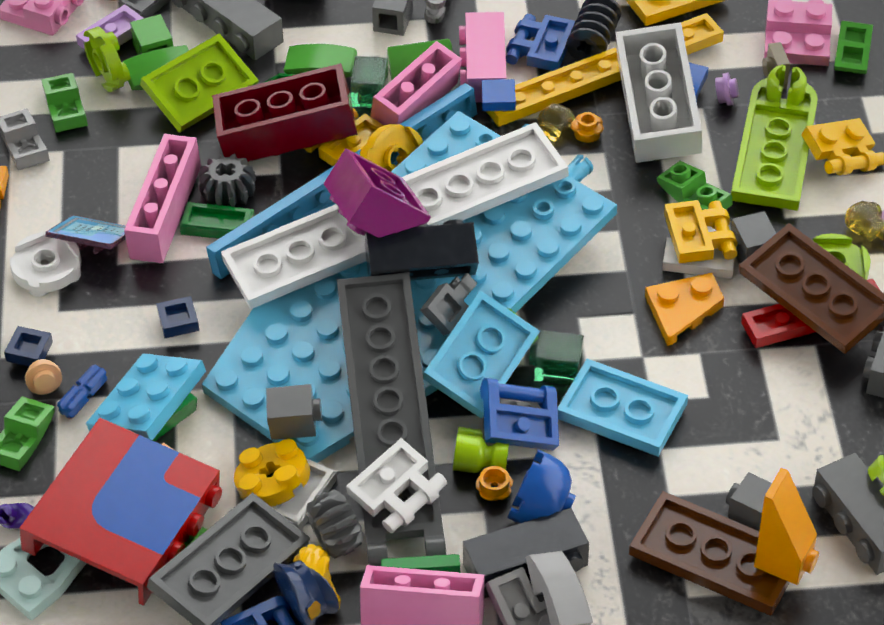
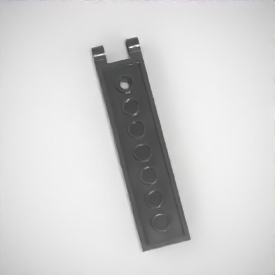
M409 272L337 279L358 474L363 472L402 438L428 460L429 469L422 475L427 480H430L436 474ZM409 486L397 497L407 500L416 491ZM439 497L432 504H425L414 514L415 519L405 527L401 525L393 533H389L382 525V521L391 514L390 511L384 508L373 517L362 507L368 565L381 566V559L388 558L386 545L388 540L424 537L426 556L446 555Z

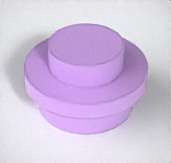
M723 73V77L715 78L719 104L727 103L728 106L733 105V98H739L736 78L731 79L729 73Z

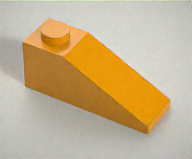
M780 468L764 497L754 567L798 585L805 572L812 573L819 558L820 552L814 550L817 532L789 471Z

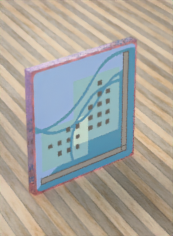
M72 215L47 230L45 237L75 242L79 251L87 247V245L94 246L93 253L98 254L103 248L112 249L126 240L124 232L126 225Z

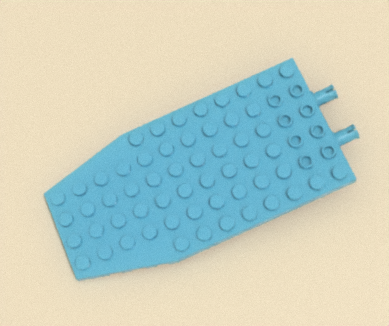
M457 111L391 172L400 177L406 176L496 139L500 135L462 112ZM577 155L568 165V177L463 220L464 223L474 222L479 260L476 275H470L477 282V285L464 299L468 306L481 290L504 307L510 308L516 313L617 214L616 203L580 183L593 171V165L587 157L581 163L583 155ZM367 261L253 308L203 381V392L271 440L267 422L266 388L311 384L313 398L321 399L322 421H316V436L290 439L296 442L298 448L304 452L306 459L316 463L350 444V438L354 436L337 279L367 277ZM455 277L410 281L422 374L449 334L443 336L420 309L439 285L449 284ZM423 379L425 396L427 397L435 392L437 388ZM284 439L272 440V441L276 443V442H280V441H282V440H284Z

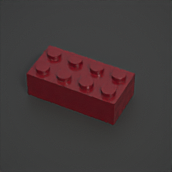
M341 63L212 95L216 133L224 157H230L235 153L238 159L246 158L250 162L358 135L351 95Z

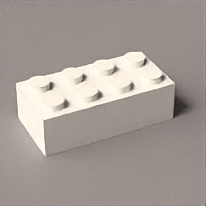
M681 22L615 32L617 59L636 163L702 153V128Z

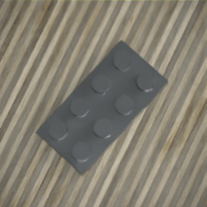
M252 492L153 574L148 580L147 588L192 625H219L275 576L274 562L288 565L299 554L301 548L307 547L310 537Z

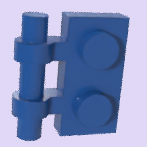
M525 14L515 27V37L509 41L506 47V62L514 65L518 62L519 58L527 56V66L551 71L559 69L567 52L566 42L575 21L545 15L541 23L536 22L534 15Z

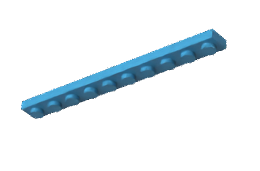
M464 83L400 125L417 131L424 142L457 111L470 118L477 115L474 88ZM361 149L358 150V151L355 152V153L358 154V155H360ZM392 152V164H398L396 160L397 156L399 155L398 152ZM333 167L208 245L206 249L212 273L220 279L230 274L222 260L221 251L335 205L330 200L331 194L324 185Z

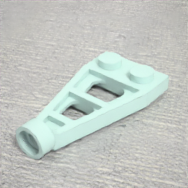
M18 539L0 551V594L32 621L63 595L86 563L61 552L65 555L64 561L53 574L44 576L27 561L32 554L21 549V539ZM43 544V546L40 548V550L43 549V548H45V547H48V545Z

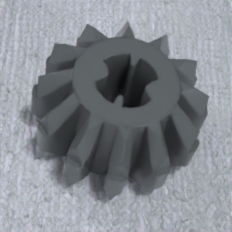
M235 153L230 157H224L220 154L217 160L208 158L207 164L200 167L199 192H201V196L205 198L207 204L212 205L216 203V205H230L231 207H235L236 203L246 205L248 197L254 196L255 171H253V167L249 165L246 158L238 159Z
M334 489L328 493L324 492L316 496L313 501L307 503L306 514L309 518L308 522L318 542L327 551L329 556L334 559L342 555L346 556L362 545L364 534L361 531L362 527L351 505L339 491Z

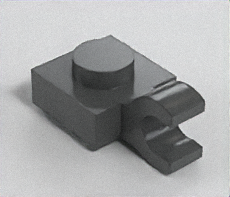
M466 273L461 280L455 277L449 284L439 285L420 311L443 336L450 334L469 307L464 302V299L475 288L477 282Z

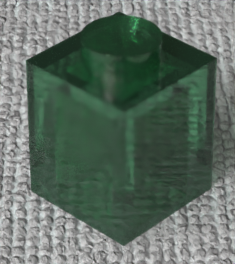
M355 56L351 78L353 107L372 108L373 96L389 82L388 58Z
M541 330L538 344H531L529 365L535 366L534 381L571 385L581 369L584 335Z

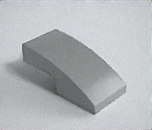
M28 109L0 116V132L17 170L50 161L48 150L38 134L36 123Z
M562 551L533 554L525 557L534 596L544 595L550 625H588L593 623L580 581Z

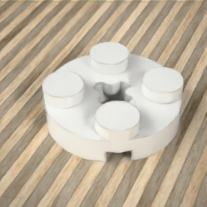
M41 232L21 240L15 247L16 253L13 257H10L11 272L16 283L22 288L28 289L31 295L41 297L48 292L62 289L70 283L78 281L81 277V257L77 244L70 237L61 234V239L51 237V232ZM46 259V261L51 263L47 265H41L40 261Z

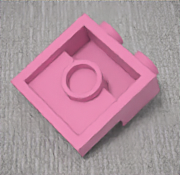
M5 0L0 5V19L53 36L62 25L66 24L69 16L84 0Z
M768 0L764 58L767 57L768 44L781 42L790 63L829 66L832 4H825L822 0H809L808 2Z

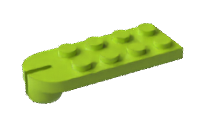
M782 64L773 68L767 78L759 81L752 89L731 195L732 201L798 211L809 154V147L801 134L806 126L814 125L818 98L816 91L807 83L804 72L796 66L792 69L787 99H782L786 66Z

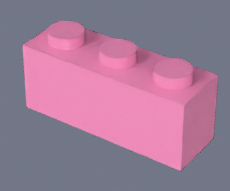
M504 12L465 13V26H459V45H466V47L460 48L461 67H466V70H460V86L464 83L472 86L476 102H482L481 80L506 79Z
M436 41L373 96L371 117L383 125L401 124L439 100L458 83L462 58Z
M367 565L360 585L361 625H482L484 617V575Z

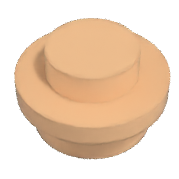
M37 360L29 366L25 374L26 385L30 391L36 394L52 393L61 385V370L50 360Z

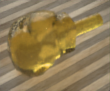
M551 103L541 110L537 121L540 123L539 127L547 138L556 142L565 131L571 129V122L575 120V115L571 109L560 104Z
M860 201L847 209L844 216L845 224L852 232L866 237L870 241H873L876 237L884 241V220L881 219L882 210L879 204L876 202Z

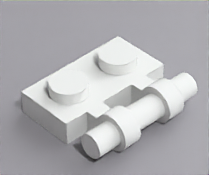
M400 438L346 486L347 494L373 517L384 508L390 511L391 514L382 521V525L389 533H393L401 525L405 527L415 519L414 514L425 504H432L440 496L439 491L448 483L440 473H436L430 480H427L422 474L429 469L428 460ZM411 486L416 492L403 502L397 496L407 487Z

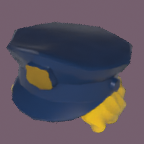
M308 544L307 547L301 548L299 554L294 557L293 563L289 565L275 562L273 565L275 579L280 592L290 606V611L299 625H314L318 617L324 614H335L340 609L341 598L334 588L329 571L330 557L327 551L320 545Z

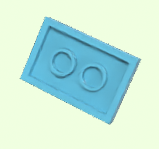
M480 290L424 371L423 379L482 419L484 417L483 399L480 396L482 380L484 378L497 379L499 383L506 384L540 331Z
M142 354L86 422L88 430L90 431L97 420L102 418L153 440L206 373L203 361L182 357Z
M587 358L558 406V419L659 457L687 406L688 395Z

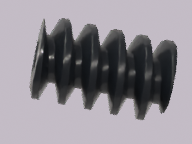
M585 0L566 42L567 51L573 58L580 61L607 51L622 15L620 5L615 0Z

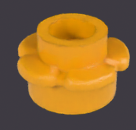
M591 112L579 114L571 122V129L574 132L575 138L585 143L596 141L603 132L604 126L602 125V119Z
M487 467L476 480V489L480 491V496L485 500H504L512 492L510 487L513 486V480L507 470L502 467Z

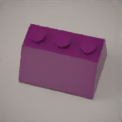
M346 148L324 182V185L331 194L330 200L338 205V212L347 219L346 225L360 235L365 236L368 232L380 238L426 224L431 218L402 177Z

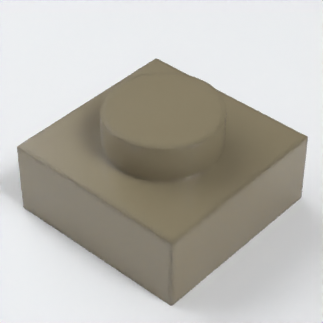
M781 42L768 44L767 57L762 60L764 75L767 77L773 68L782 64L785 65L786 73L783 88H787L790 62Z

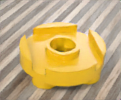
M387 124L379 127L372 133L367 144L361 148L360 156L391 172L423 143V140L418 132L410 127L400 124ZM392 152L399 153L396 158L397 165L391 163Z
M284 439L259 448L251 447L244 450L239 455L240 464L234 473V483L243 500L253 492L272 507L295 496L293 490L300 483H302L304 488L310 477V466L304 452L298 448L296 442L292 439ZM273 473V476L267 477V475Z

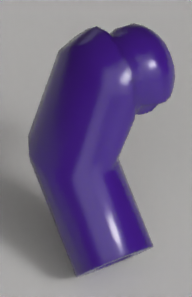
M28 503L0 505V524L8 529H19L34 507Z

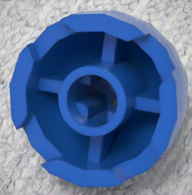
M539 449L533 458L539 464L533 461L512 503L513 506H518L519 509L511 508L507 515L508 519L519 524L572 507L576 495L570 493L572 478L567 467L562 461Z

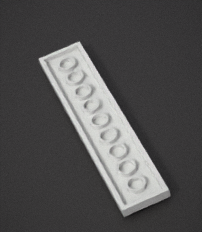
M535 122L402 178L431 216L427 224L434 226L443 225L444 222L449 220L468 219L569 176L567 164ZM337 204L221 251L222 260L250 309L366 261L365 236L354 232L346 225L348 221L338 212L339 207Z

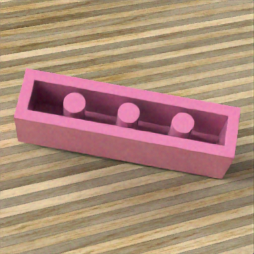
M171 134L163 135L124 229L130 259L156 263L164 262L200 171L201 163L197 138Z

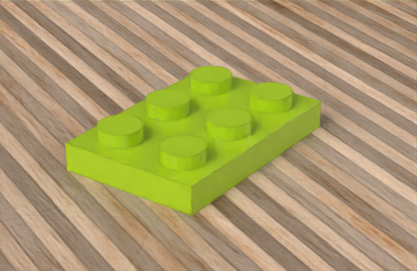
M219 33L142 77L140 85L180 133L214 113L212 95L256 85L259 80Z

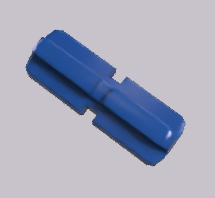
M96 364L91 365L76 382L78 386L73 385L57 403L59 413L69 419L75 417L89 401L87 397H92L107 381L105 369L100 368Z

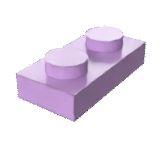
M123 5L76 35L77 45L85 50L84 42L89 41V37L83 36L84 32L99 26L105 33L112 31L120 46L132 38L130 22L144 18L128 6Z

